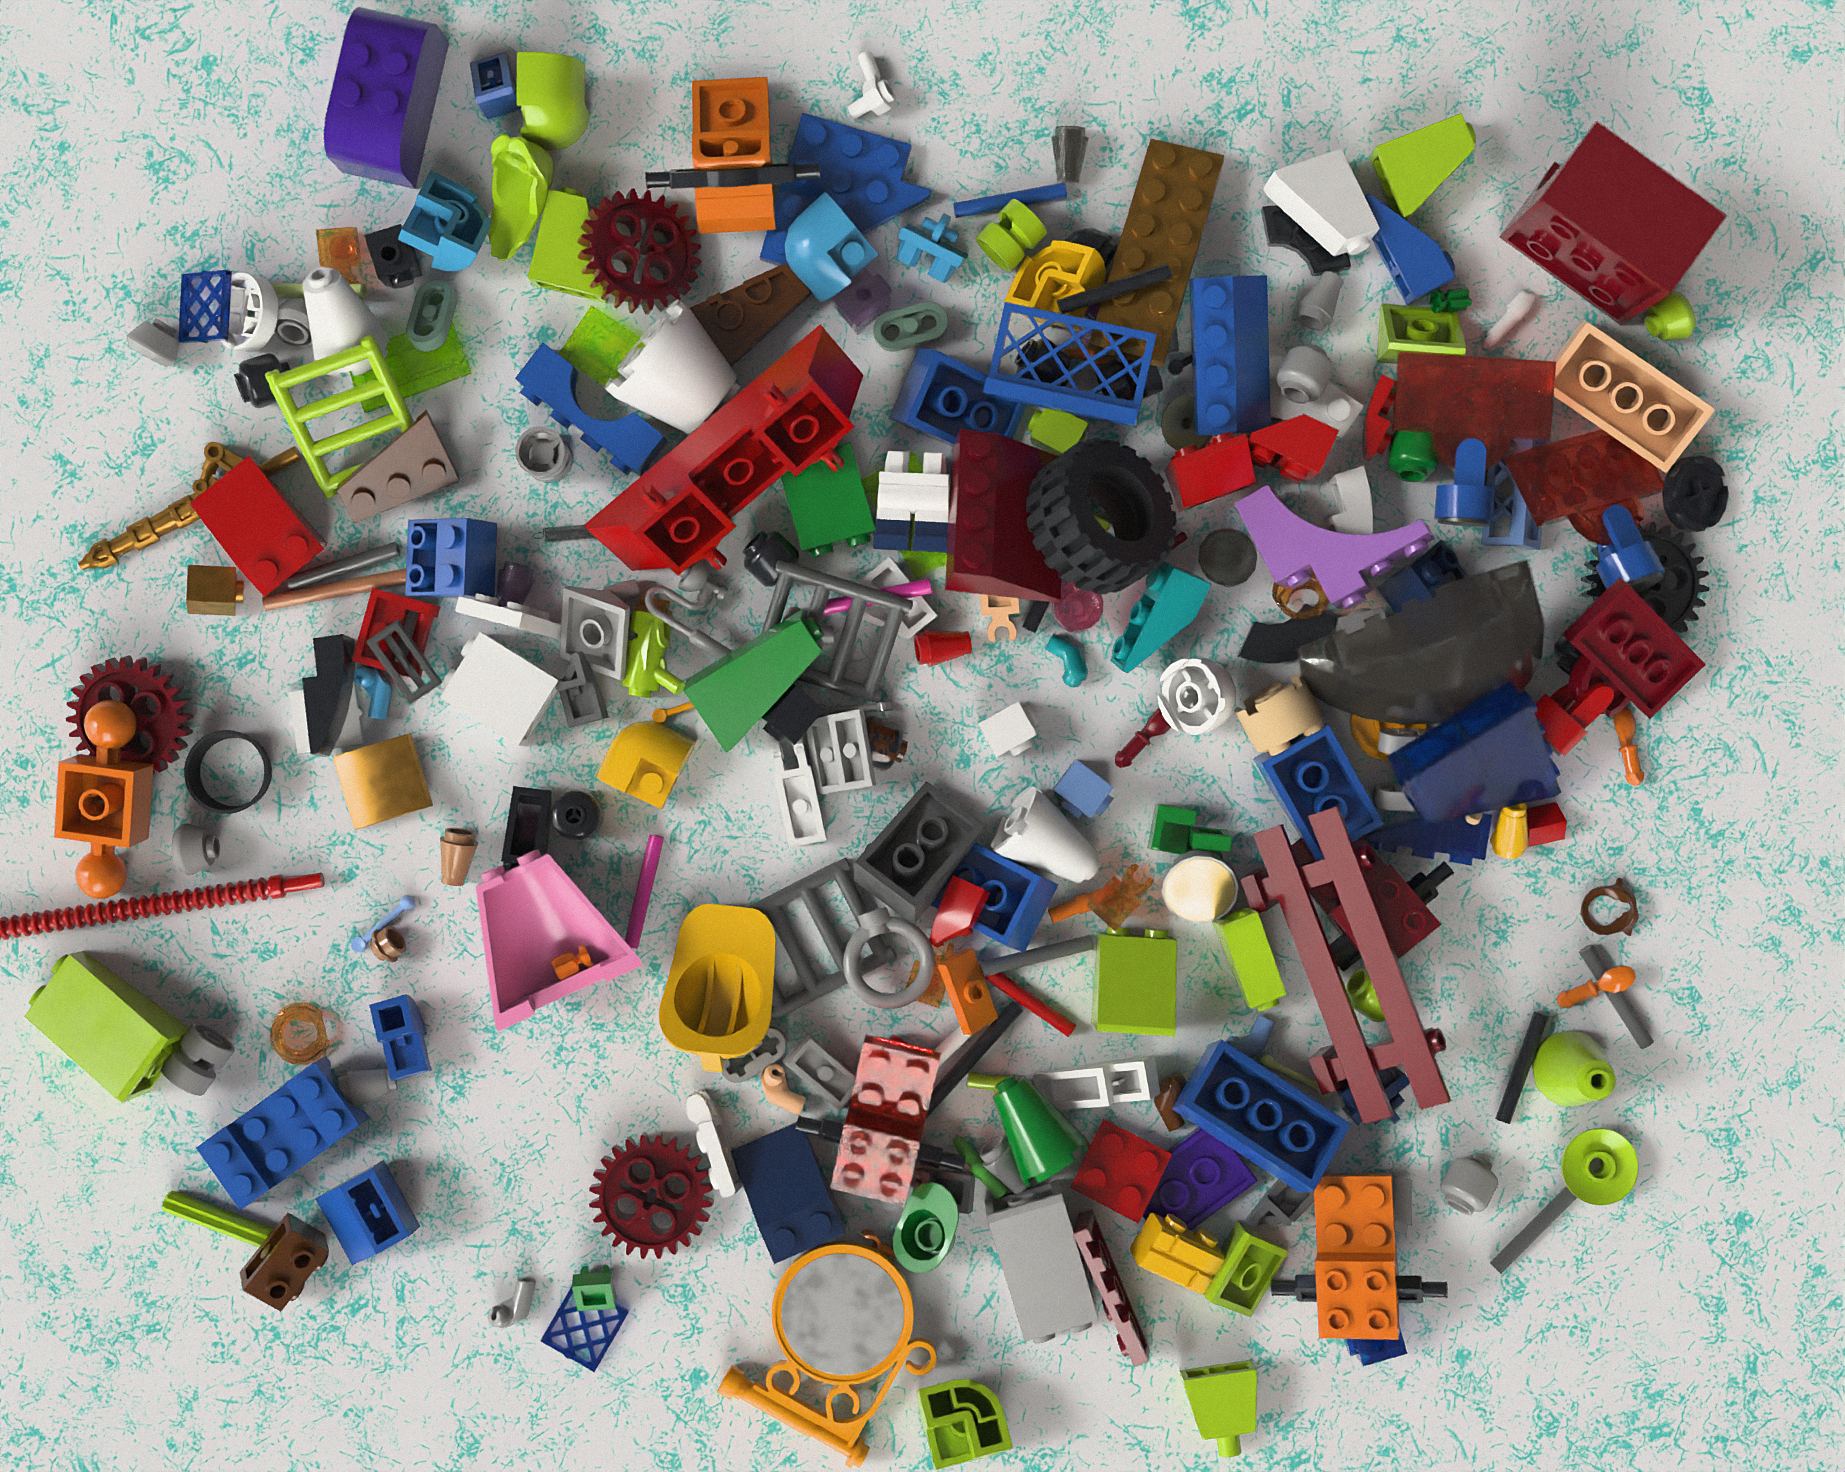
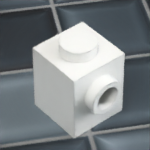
M1018 701L977 725L995 757L1009 750L1014 757L1033 746L1030 738L1037 735L1034 727L1038 726L1039 723L1029 705L1022 708Z

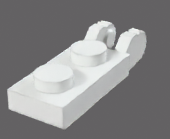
M803 737L795 745L793 744L799 768L785 771L782 746H780L779 742L771 743L776 773L773 774L789 848L827 840L812 766L808 765Z
M698 1089L697 1092H693L686 1099L685 1109L688 1110L686 1112L688 1119L698 1124L700 1131L696 1132L697 1142L702 1153L708 1154L712 1166L708 1170L711 1184L715 1190L719 1189L722 1198L736 1194L743 1184L731 1153L732 1149L721 1116L718 1113L715 1101L712 1100L713 1096H711V1092L709 1093L708 1090Z

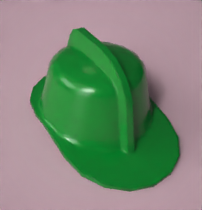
M934 1182L923 1183L915 1188L907 1199L893 1236V1251L898 1262L906 1270L914 1273H928L937 1268L953 1249L959 1221L958 1204L952 1193L943 1185Z

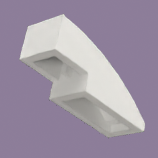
M1364 466L1336 474L1328 479L1339 514L1325 520L1328 530L1353 535L1373 534L1371 493Z
M1155 1056L1105 1061L1033 1074L1034 1086L1058 1110L1110 1106L1117 1102L1150 1100L1161 1093Z

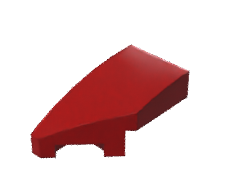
M953 875L934 920L929 938L931 945L939 948L944 946L946 941L961 935L966 937L974 934L972 928L990 893Z

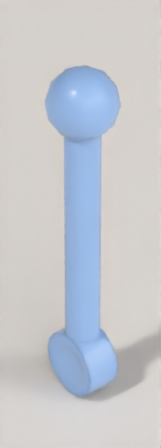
M411 895L403 896L400 900V905L363 937H356L352 940V949L355 952L365 951L368 947V942L372 939L373 931L376 929L381 931L404 910L412 909L415 905L414 897Z

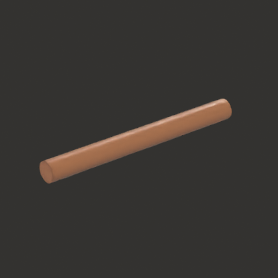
M406 568L267 595L266 597L263 596V607L266 611L371 591L372 588L381 589L406 584Z

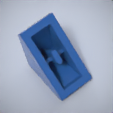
M506 52L470 63L474 96L478 106L488 120L521 110V106H517V85Z

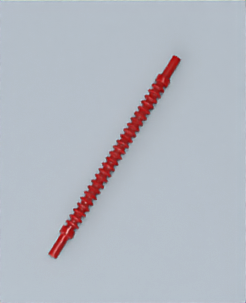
M322 872L288 878L279 874L270 876L268 881L261 877L257 883L254 879H249L247 884L243 881H238L236 886L232 882H228L225 888L221 884H217L215 889L207 885L204 891L200 887H196L193 892L189 889H184L183 894L175 890L171 896L168 892H163L161 897L157 894H152L150 899L146 895H142L139 901L136 897H131L129 902L125 899H120L118 904L114 900H110L107 905L103 902H98L96 907L89 903L85 909L82 905H77L75 910L71 907H66L64 912L60 908H56L53 914L50 910H45L42 915L39 912H34L31 917L28 913H24L21 918L17 915H12L10 920L4 916L0 918V938L8 940L11 934L13 937L19 938L22 933L25 936H30L33 931L35 934L40 935L43 930L47 933H52L54 928L57 931H63L65 926L69 930H73L76 924L79 928H84L86 923L93 927L97 924V921L101 925H105L108 920L111 923H116L118 918L126 922L129 916L133 920H138L140 915L144 918H149L151 913L155 917H159L162 911L165 915H170L172 910L176 913H181L183 908L187 912H191L194 906L198 910H202L204 905L212 909L215 903L219 907H224L226 902L230 905H235L236 900L244 904L248 898L252 902H256L258 897L262 900H267L269 895L273 899L284 898L289 892L324 887V876Z

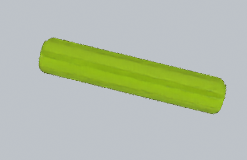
M175 1190L168 1192L162 1204L164 1212L256 1247H260L274 1230L272 1227Z

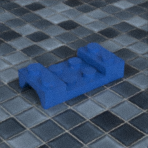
M324 1056L287 1081L285 1085L234 1122L204 1141L196 1149L239 1210H242L370 1117L365 1111L348 1103L332 1080L331 1062L327 1056Z

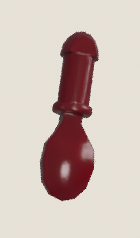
M1160 707L1149 717L1144 728L1141 731H1136L1135 736L1128 744L1116 753V766L1120 768L1130 766L1132 764L1131 761L1146 745H1150L1149 739L1151 737L1165 734L1171 729L1169 723L1164 719Z

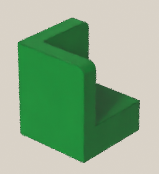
M1155 804L1147 849L1179 855L1186 853L1190 826L1195 825L1197 811Z

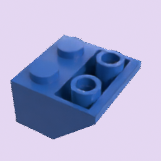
M471 518L408 520L405 596L458 599L460 596L474 599L476 593L494 598L497 523Z
M384 1160L315 1198L352 1265L386 1250L409 1237L420 1227Z

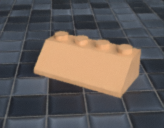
M1584 319L1560 349L1539 385L1665 473H1667L1716 410Z

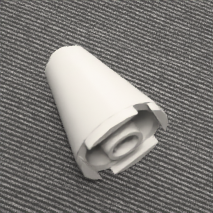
M318 267L312 270L303 282V291L315 361L362 344L360 340L370 334L374 336L386 358L388 354L386 346L390 343L388 332L341 273L336 269ZM365 359L327 373V375L342 378L339 372L352 371L353 375L357 376L371 370L372 367L369 360Z
M1033 786L1025 789L1010 805L1015 810L1009 818L1003 816L998 823L992 837L991 848L998 855L1076 883H1080L1084 879L1090 880L1100 866V861L1097 860L1098 851L1041 790Z

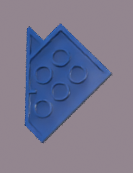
M802 113L788 163H795V165L819 163L820 179L781 183L775 203L776 230H767L759 257L760 261L777 266L785 263L790 268L786 261L784 246L788 228L796 217L824 192L834 200L862 235L929 200L931 197L930 189L902 181L911 152V144Z

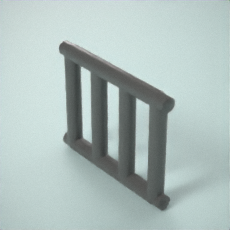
M778 560L776 563V573L779 576L761 634L781 622L793 580L816 586L807 617L809 619L813 616L819 624L821 623L830 591L852 597L829 673L807 667L797 680L866 701L880 703L883 691L879 690L903 615L904 613L908 614L912 609L913 601L801 565ZM868 602L887 608L889 612L866 683L862 684L843 677Z
M846 857L747 907L757 909L763 914H768L805 987L795 994L784 998L774 978L771 1013L773 1020L785 1016L848 983L843 968L845 948L815 891L816 888L835 879L856 922L861 927L858 916L868 913V910L848 873L851 868L850 862ZM799 897H802L839 970L818 981L781 906ZM881 935L874 936L867 941L872 954L859 960L858 965L861 976L897 957L895 950L891 946L886 947Z

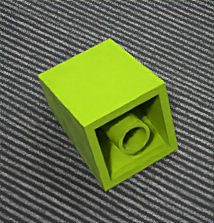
M1107 926V933L1097 932L1091 1023L1096 1031L1175 1037L1177 940L1173 937H1168V930L1145 929V935L1129 934L1130 928Z

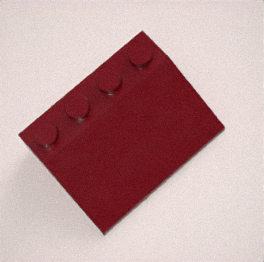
M960 429L952 448L945 590L1056 603L1061 601L1062 579L1058 577L1059 572L1055 568L1050 569L1043 561L1046 558L1041 550H1036L1032 542L1035 539L1034 534L1029 532L1027 526V518L1030 516V513L1026 512L1027 497L1030 496L1029 487L1032 480L1037 477V473L1043 467L1057 458V455L998 433Z

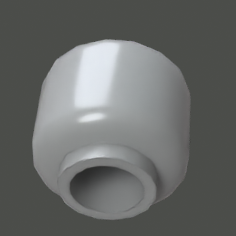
M1313 344L1296 346L1287 353L1278 371L1276 380L1285 398L1294 403L1306 404L1307 402L1319 399L1323 395L1332 377L1334 367L1331 360L1327 357V353L1321 347Z
M1471 1155L1469 1159L1456 1158L1453 1160L1440 1185L1441 1191L1445 1195L1444 1202L1466 1215L1484 1211L1498 1187V1179L1491 1171L1492 1164L1477 1155Z

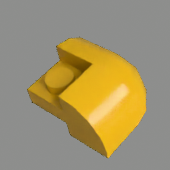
M1052 240L1051 246L1043 248L1032 258L1028 255L1026 256L1017 271L1004 303L1008 302L1060 313L1057 305L1058 299L1105 284L1106 270L1104 260L1095 248L1068 241ZM1088 306L1065 315L1083 318ZM1034 317L1036 322L1040 324H1043L1044 322L1048 321ZM1055 322L1054 324L1049 326L1054 329L1056 328V325L1068 328L1066 324L1059 322ZM1071 325L1075 331L1078 330V326Z
M652 721L632 723L622 729L612 741L596 774V778L624 793H628L659 809H663L679 775L682 774L697 740L664 724Z

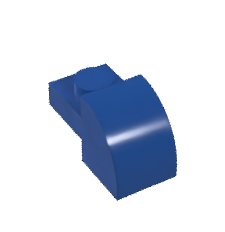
M405 994L370 1004L369 1007L377 1042L383 1045L390 1080L398 1081L432 1071L424 1035H427L421 1013L413 998Z

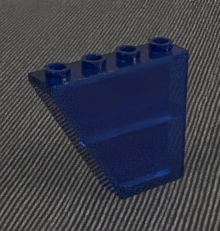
M1508 681L1387 756L1406 800L1425 825L1547 799L1561 793L1556 779L1561 774L1556 764L1549 757L1553 755V751L1542 736L1546 731L1541 721L1534 714L1538 708L1527 691L1524 690L1519 693L1513 684Z

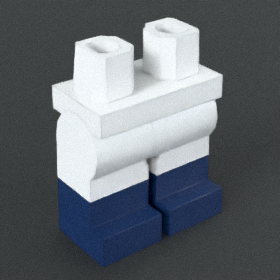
M888 451L885 472L879 471L878 508L873 549L911 551L913 514H915L912 551L947 553L951 476L947 475L945 454L924 453L923 473H909L910 453Z

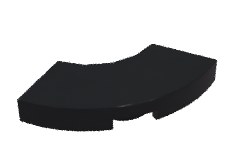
M1278 205L1262 207L1261 214L1268 247H1284L1296 252L1307 263L1312 276L1322 275L1325 271L1338 272L1351 268L1347 252L1334 257Z
M1305 603L1294 617L1284 623L1267 625L1253 622L1237 657L1265 664L1282 663L1297 659L1316 649L1330 636L1337 625V618Z

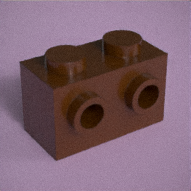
M287 1213L240 1271L242 1290L281 1312L289 1301H294L299 1297L304 1288L305 1281L313 1271H319L326 1263L329 1248L325 1233Z

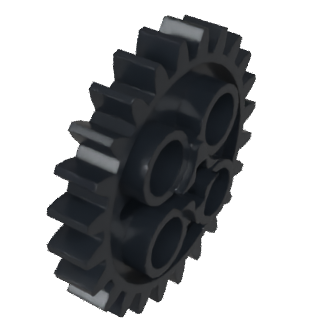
M1637 522L1635 524L1643 540L1652 543L1659 559L1661 556L1665 558V562L1662 564L1665 569L1663 578L1655 585L1649 587V590L1640 592L1638 595L1645 602L1649 601L1655 606L1656 614L1673 631L1676 630L1679 633L1687 632L1688 627L1684 620L1692 622L1699 619L1692 609L1706 606V603L1698 598V593L1709 591V587L1699 584V579L1709 575V572L1698 571L1696 567L1704 560V557L1692 558L1690 555L1696 546L1695 543L1686 546L1681 545L1684 538L1683 532L1670 537L1671 526L1669 525L1661 527L1657 532L1655 522L1647 523L1643 530L1640 523ZM1597 547L1592 548L1591 551L1598 559L1589 560L1584 563L1588 569L1593 571L1592 574L1581 577V581L1591 584L1590 590L1581 593L1582 597H1592L1594 602L1606 591L1596 569V565L1601 562ZM1668 570L1674 572L1677 576L1678 582L1675 589L1669 588L1665 582V575Z

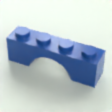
M542 343L515 378L523 386L519 393L537 407L542 401L553 409L549 415L567 430L571 425H574L582 431L583 435L579 439L597 453L601 448L608 451L614 456L610 463L628 476L633 471L641 477L667 444L668 440L634 412L614 421L597 420L585 414L580 408L576 397V382L579 372L572 364Z

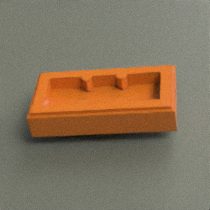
M964 949L938 964L963 1035H972L998 1019L973 949Z

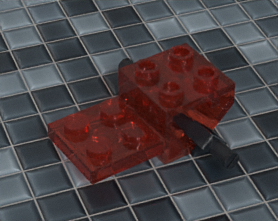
M866 1034L844 1124L826 1119L818 1121L802 1117L801 1115L798 1116L796 1132L815 1135L820 1140L840 1144L830 1185L831 1189L905 1207L915 1163L934 1168L942 1166L963 1172L966 1156L945 1152L943 1148L920 1143L941 1052Z

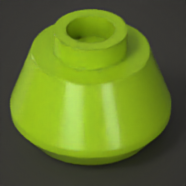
M1672 291L1671 294L1649 307L1647 311L1648 316L1645 317V325L1650 335L1658 337L1663 341L1687 339L1691 336L1696 326L1695 313L1690 302L1682 293Z

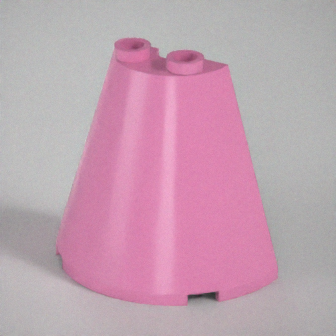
M539 849L517 858L519 865L505 871L501 865L481 874L484 882L476 886L494 1022L498 1031L535 1015L536 1009L605 978L606 981H609L642 966L640 958L549 854L541 856ZM584 945L593 966L588 968L581 963L579 964L578 973L560 980L551 963L552 959L569 951L576 956L579 954V947Z

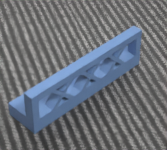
M1537 392L1495 394L1486 486L1496 489L1493 522H1490L1489 526H1483L1481 545L1515 546L1525 550H1540L1554 399ZM1522 403L1521 417L1510 426L1505 420L1506 404ZM1512 438L1517 443L1518 450L1517 455L1507 464L1501 457L1502 447ZM1509 476L1514 482V493L1504 502L1498 495L1499 484ZM1506 514L1511 520L1510 537H1494L1495 523Z

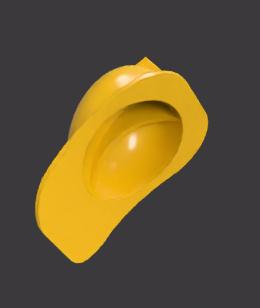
M702 904L695 907L687 915L679 930L670 973L659 1007V1023L664 1037L673 1047L701 1056L703 1070L723 1072L725 1059L735 1058L753 1050L763 1040L769 1029L774 988L776 937L772 924L765 914L757 909L747 907Z

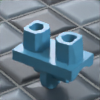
M945 213L941 216L939 222L928 217L924 218L921 227L932 232V236L909 224L906 227L902 226L897 236L902 240L899 244L896 259L915 267L923 251L935 256L928 275L943 283L950 279L957 268L964 265L968 254L941 241L944 238L955 244L960 233L948 228L951 216Z

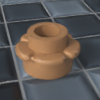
M387 926L381 931L378 929L373 931V941L370 943L373 954L379 960H387L391 963L396 962L400 954L406 950V943L400 932L392 926Z

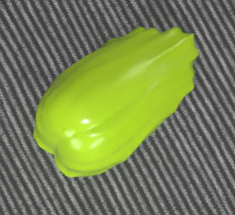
M501 133L493 140L490 150L492 154L491 165L494 168L492 178V199L494 205L490 214L492 219L488 238L492 245L491 256L497 257L499 261H506L514 257L518 249L528 242L544 210L555 170L554 161L550 153L537 143L527 141L522 137L513 138L506 133Z

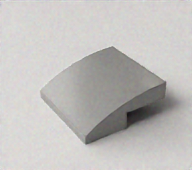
M864 709L817 718L806 731L817 795L875 786L876 780Z

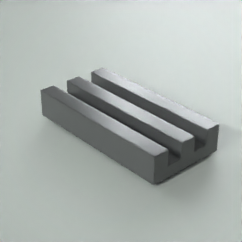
M396 620L366 640L409 704L412 705L419 698L427 695L431 690L442 684V680L400 620ZM395 631L400 635L431 681L427 684L424 683L391 636ZM383 639L418 687V690L412 693L378 644Z

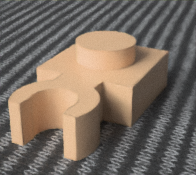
M980 594L981 616L993 615V620L990 622L987 632L990 642H995L994 632L999 626L1007 627L1010 640H1015L1016 626L1009 619V614L1019 613V598Z

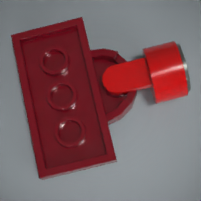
M1619 577L1562 634L1582 653V656L1573 666L1569 683L1556 690L1550 697L1545 693L1522 716L1524 718L1522 722L1558 756L1561 754L1565 756L1588 734L1585 729L1600 714H1605L1610 718L1621 712L1631 701L1644 715L1651 719L1706 664Z

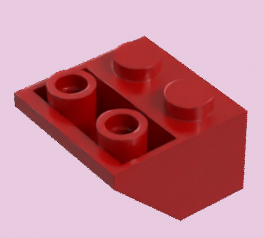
M1306 414L1257 430L1247 437L1252 464L1261 468H1265L1268 464L1280 470L1279 476L1289 482L1300 484L1301 481L1307 483L1320 473L1340 430Z
M1233 431L1226 432L1212 438V442L1206 444V447L1198 450L1197 444L1175 452L1164 472L1179 512L1246 489L1256 482L1246 433L1235 437Z

